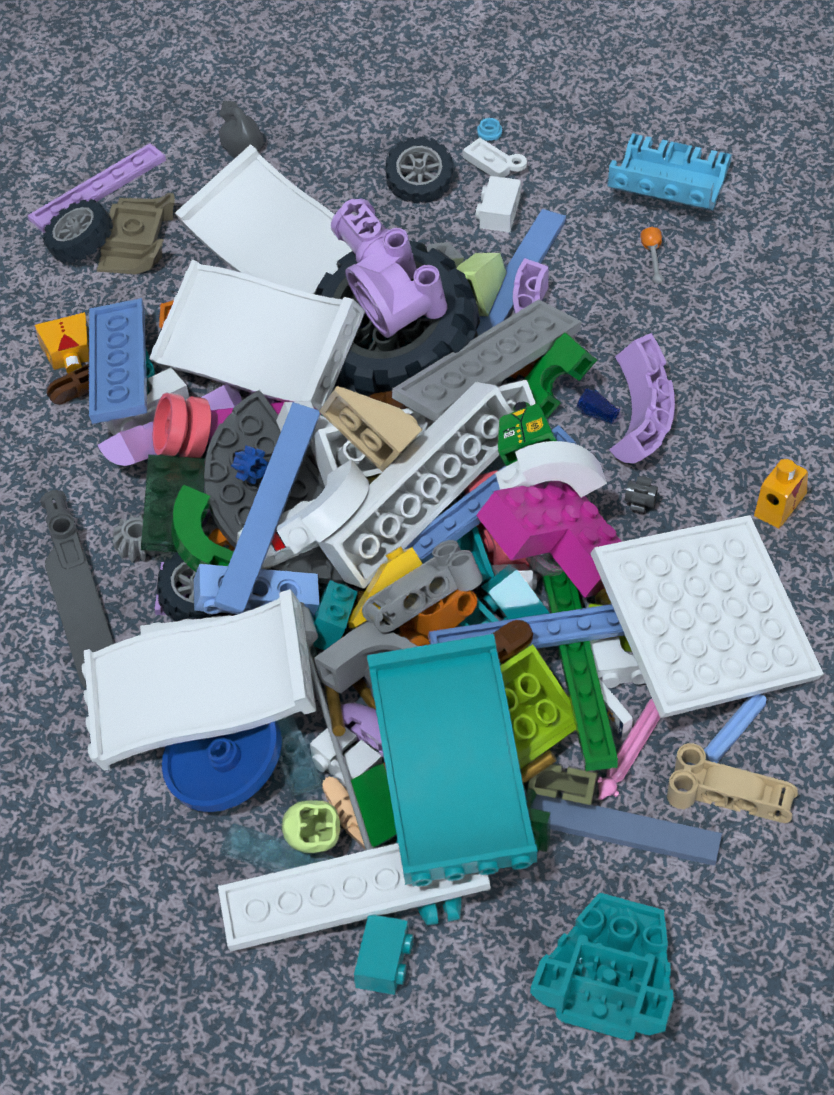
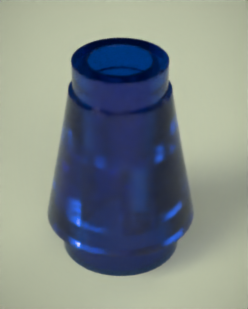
M587 388L576 406L581 410L582 414L610 424L614 422V419L620 413V409L616 408L596 389L592 391Z

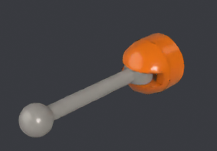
M648 227L640 234L641 243L644 248L651 250L654 269L652 280L655 284H660L663 281V276L659 273L656 249L661 245L662 234L659 228Z

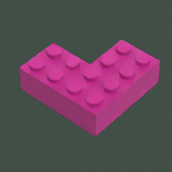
M549 481L529 487L519 486L496 490L477 513L478 519L511 561L550 553L584 598L607 593L590 553L594 547L622 541L616 535L614 528L607 524L599 514L598 508L586 496L580 497L569 484L561 481Z

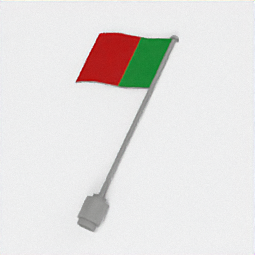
M300 602L311 677L363 839L364 851L375 849L397 836L385 763L377 765L350 780L338 738L332 731L330 713L309 647L317 640L318 634L310 609Z

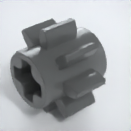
M639 476L636 482L629 480L625 493V502L632 503L630 510L644 513L646 507L654 508L658 487L651 485L653 478Z

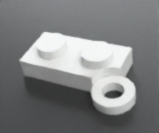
M478 138L462 150L464 159L490 176L504 178L510 174V170L518 172L524 170L527 166V159L523 155L513 154L508 156L482 138ZM515 161L521 162L520 164H513Z

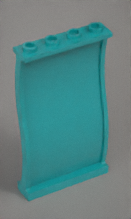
M494 634L367 655L405 885L412 884V886L421 887L432 883V880L445 878L447 881H456L464 878L466 874L479 872L480 875H491L498 872L501 868L512 867L519 870L528 868L532 863H536L537 847L529 818Z

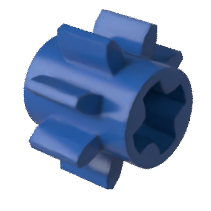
M246 445L245 451L235 452L236 456L231 465L232 468L238 471L235 477L239 480H246L255 484L256 479L264 476L269 464L263 458L265 451Z

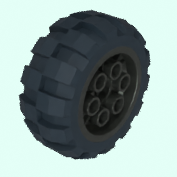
M410 241L416 268L418 269L423 265H432L438 269L447 303L446 313L437 319L419 317L389 338L383 336L364 313L334 387L339 386L364 396L392 391L394 387L448 354L461 351L471 340L478 337L476 331L480 324L478 306L464 272L457 270L454 260L440 250L432 248L428 252L425 244ZM353 251L337 261L338 270L333 275L326 272L315 290V295L342 300L346 297L354 299L358 303L345 274V270L348 267L357 264L356 255ZM367 324L366 327L360 328L362 325ZM372 339H374L373 342H372V344L370 345L369 349H368V350H367V349H364V347H365ZM406 340L408 342V345L401 348L400 343L401 345L405 344Z

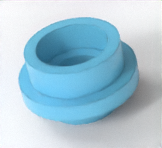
M486 118L480 122L477 134L483 140H496L502 135V127L498 120Z

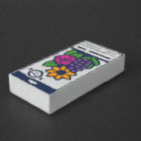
M599 678L609 723L619 736L624 738L628 736L632 729L633 717Z

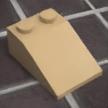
M339 386L334 389L319 410L334 427L382 472L407 449L423 430L418 426L416 419L410 414H406L402 409Z

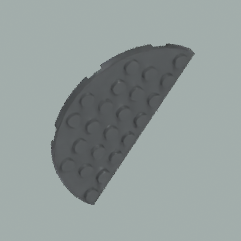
M260 390L238 403L225 421L219 424L209 444L205 460L204 486L205 494L210 495L209 510L219 530L234 548L237 545V532H240L245 525L263 477L256 479L255 484L237 479L235 476L238 471L231 467L236 456L235 452L245 451V446L248 445L265 451L263 458L269 462L281 433L276 421L278 414ZM305 454L283 513L293 509L295 505L302 501L309 502L316 499L325 488L320 472L307 454ZM320 546L266 569L318 574V584H328L329 580L336 583L345 582Z

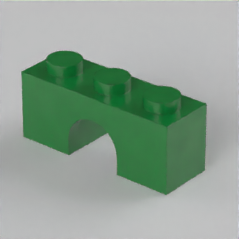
M566 332L556 339L554 345L543 358L535 363L532 371L524 379L527 380L534 401L540 405L546 419L561 403L552 392V386L556 378L562 374H570L580 381L597 361L589 351Z

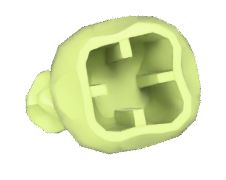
M309 800L297 802L284 814L282 821L283 836L288 845L296 851L308 854L323 853L334 847L339 839L341 830L339 815L335 806L327 801Z

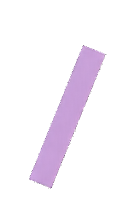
M149 143L28 215V219L45 233L46 225L51 223V218L57 216L61 209H66L70 204L74 202L77 204L80 200L85 199L87 201L93 199L97 202L166 161V157Z

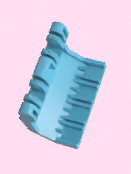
M632 133L621 167L616 166L617 161L612 160L610 163L608 187L713 211L725 181L732 154L720 152L717 159L718 151L711 150L708 160H702V149L700 147H695L693 151V146L672 141L668 147L669 141L662 140L658 150L651 149L653 145L652 137L647 136L644 140V135Z

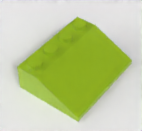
M533 644L500 665L520 769L576 730L569 697Z

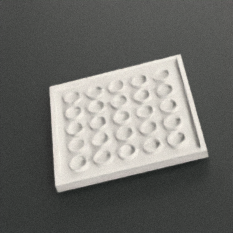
M750 515L594 547L590 553L660 718L814 681L824 675Z

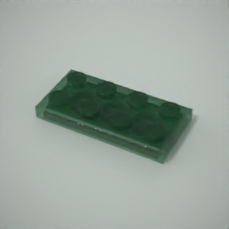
M148 454L141 550L178 553L172 538L175 500L183 485L204 493L206 459Z

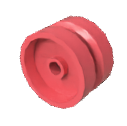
M167 392L162 395L155 411L152 432L153 447L157 455L173 457L179 453V456L183 459L198 460L201 458L208 443L211 426V411L208 400L193 396L184 400V397L180 394Z

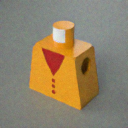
M85 312L35 325L39 345L54 370L65 367L66 372L69 373L81 368V363L89 361V328Z
M781 459L761 486L754 516L780 529L807 494L808 471L796 465L792 460ZM775 497L779 500L777 505H774Z

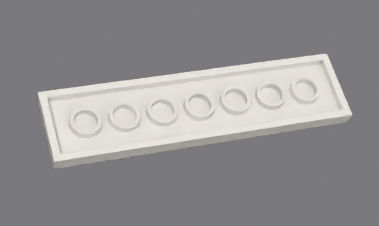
M398 843L218 886L227 946L230 952L364 920L370 915L381 916L491 889L488 875H480L479 872L466 874L464 878L456 881H447L443 878L432 880V883L421 887H415L412 884L405 885Z

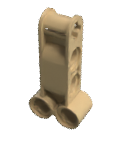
M684 744L677 751L675 772L670 776L667 791L668 802L673 807L686 809L692 806L695 800L707 804L715 802V806L738 812L741 809L749 811L750 815L781 823L791 821L792 813L790 810L792 802L798 795V789L792 783L705 760L706 754L704 749L697 744ZM686 762H690L695 765H688L686 764ZM682 788V789H685V790H687V791H686V792H682V791H679V790H677V789ZM782 788H785V793H784V794L781 793V792H782ZM780 798L783 799L781 806L778 805ZM777 810L780 811L779 816H776Z

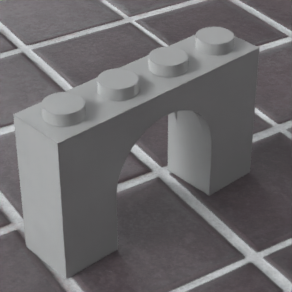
M365 621L314 659L320 682L342 693L365 676L364 672L369 669L367 655L418 646L392 631L381 632L375 627L374 622Z

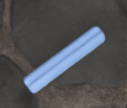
M758 694L746 699L704 749L706 760L715 763L720 761L766 706L767 698L764 695Z

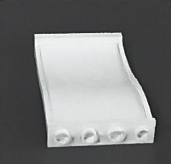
M251 144L175 212L181 224L233 270L311 294L315 293L326 272L333 275L338 270L337 261L352 251L345 241L338 240L331 231V221L335 214L286 179Z
M192 260L184 275L180 289L174 298L167 319L163 323V328L157 342L153 346L149 359L164 370L172 368L195 374L251 393L260 390L264 397L281 402L311 401L313 408L320 410L331 395L365 310L351 298L344 297L342 300L315 295L241 272L202 265Z
M291 589L279 592V599L234 616L146 633L112 644L96 652H92L90 649L84 650L85 663L82 664V673L86 679L87 690H84V700L88 706L89 714L86 717V727L90 733L91 744L88 745V754L91 761L96 762L103 770H110V765L155 748L232 734L280 720L297 712H303L305 715L316 711L302 607Z

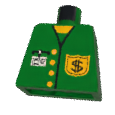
M518 402L513 407L514 412L504 415L499 419L498 453L506 466L517 461L515 452L524 447L542 442L557 441L539 404L530 406L527 402Z

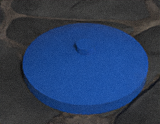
M277 721L232 734L165 746L162 757V773L168 789L182 804L197 811L217 812L241 804L260 790L273 773L278 763L282 746L280 726Z

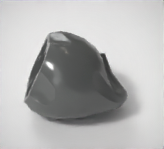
M222 101L219 114L225 120V123H223L218 131L221 146L234 158L241 154L250 144L259 152L264 146V141L257 123L250 116L245 115L235 101Z

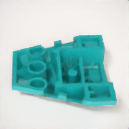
M599 892L577 917L572 930L568 934L564 933L558 939V946L550 955L545 954L540 960L530 993L544 1006L554 1008L556 1017L564 1023L627 1041L633 1040L637 1032L645 1035L664 1032L674 1001L673 989L670 986L671 968L670 962L667 959L668 941L664 910Z

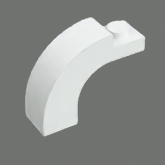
M563 441L542 442L524 447L515 452L517 461L495 473L500 490L519 486L529 487L545 481H561L569 484L580 497H583L607 484L600 462L590 451L577 444Z
M352 459L327 475L326 487L310 505L277 526L278 534L294 553L299 552L315 540L320 543L340 528L360 507L369 490L368 479Z

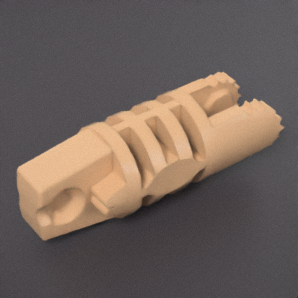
M329 776L322 783L323 792L326 794L325 797L329 800L330 804L335 806L340 824L344 830L365 849L348 792L337 778Z

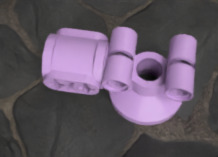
M351 199L346 201L333 216L331 231L338 240L345 241L356 255L357 264L348 267L345 270V274L355 298L365 310V314L383 336L389 338L422 315L431 319L442 317L447 311V303L438 269L432 265H423L417 269L406 231L401 228L386 229L375 216V210L367 200Z

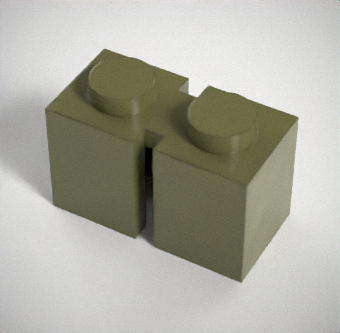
M553 763L529 780L528 788L534 790L538 795L556 798L559 790L565 791L562 796L563 800L591 805L598 771H585L584 768L569 766L566 772L563 771L564 764Z

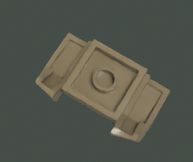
M167 193L155 199L119 198L118 204H112L109 216L112 219L113 229H110L112 233L109 238L105 239L106 243L101 247V257L97 272L136 275L151 270L154 264L161 260L164 239L157 240L162 221L173 220L174 193Z

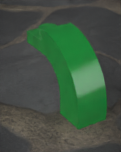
M183 485L175 500L172 519V538L179 556L195 572H197L199 564L228 566L234 551L212 542L205 535L201 526L209 510L210 495Z

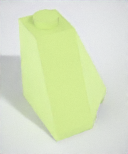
M475 253L457 267V270L464 272L478 306L479 316L489 315L507 274L501 253Z

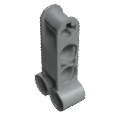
M447 540L438 544L433 549L432 554L434 557L366 600L362 608L364 618L369 622H374L375 627L379 631L390 632L455 590L470 591L478 587L483 577L471 551H461L457 541ZM373 603H376L381 608L378 609ZM382 619H384V620H385L386 622H388L390 625H386V624L382 621Z

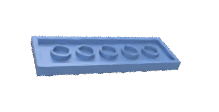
M142 298L90 308L89 417L92 424L147 413L145 306Z

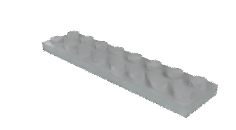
M538 299L471 340L461 351L448 354L394 387L392 398L435 422L475 382L491 385L500 383L547 353L554 345L556 339L561 337L564 332L571 337L580 332L582 321Z

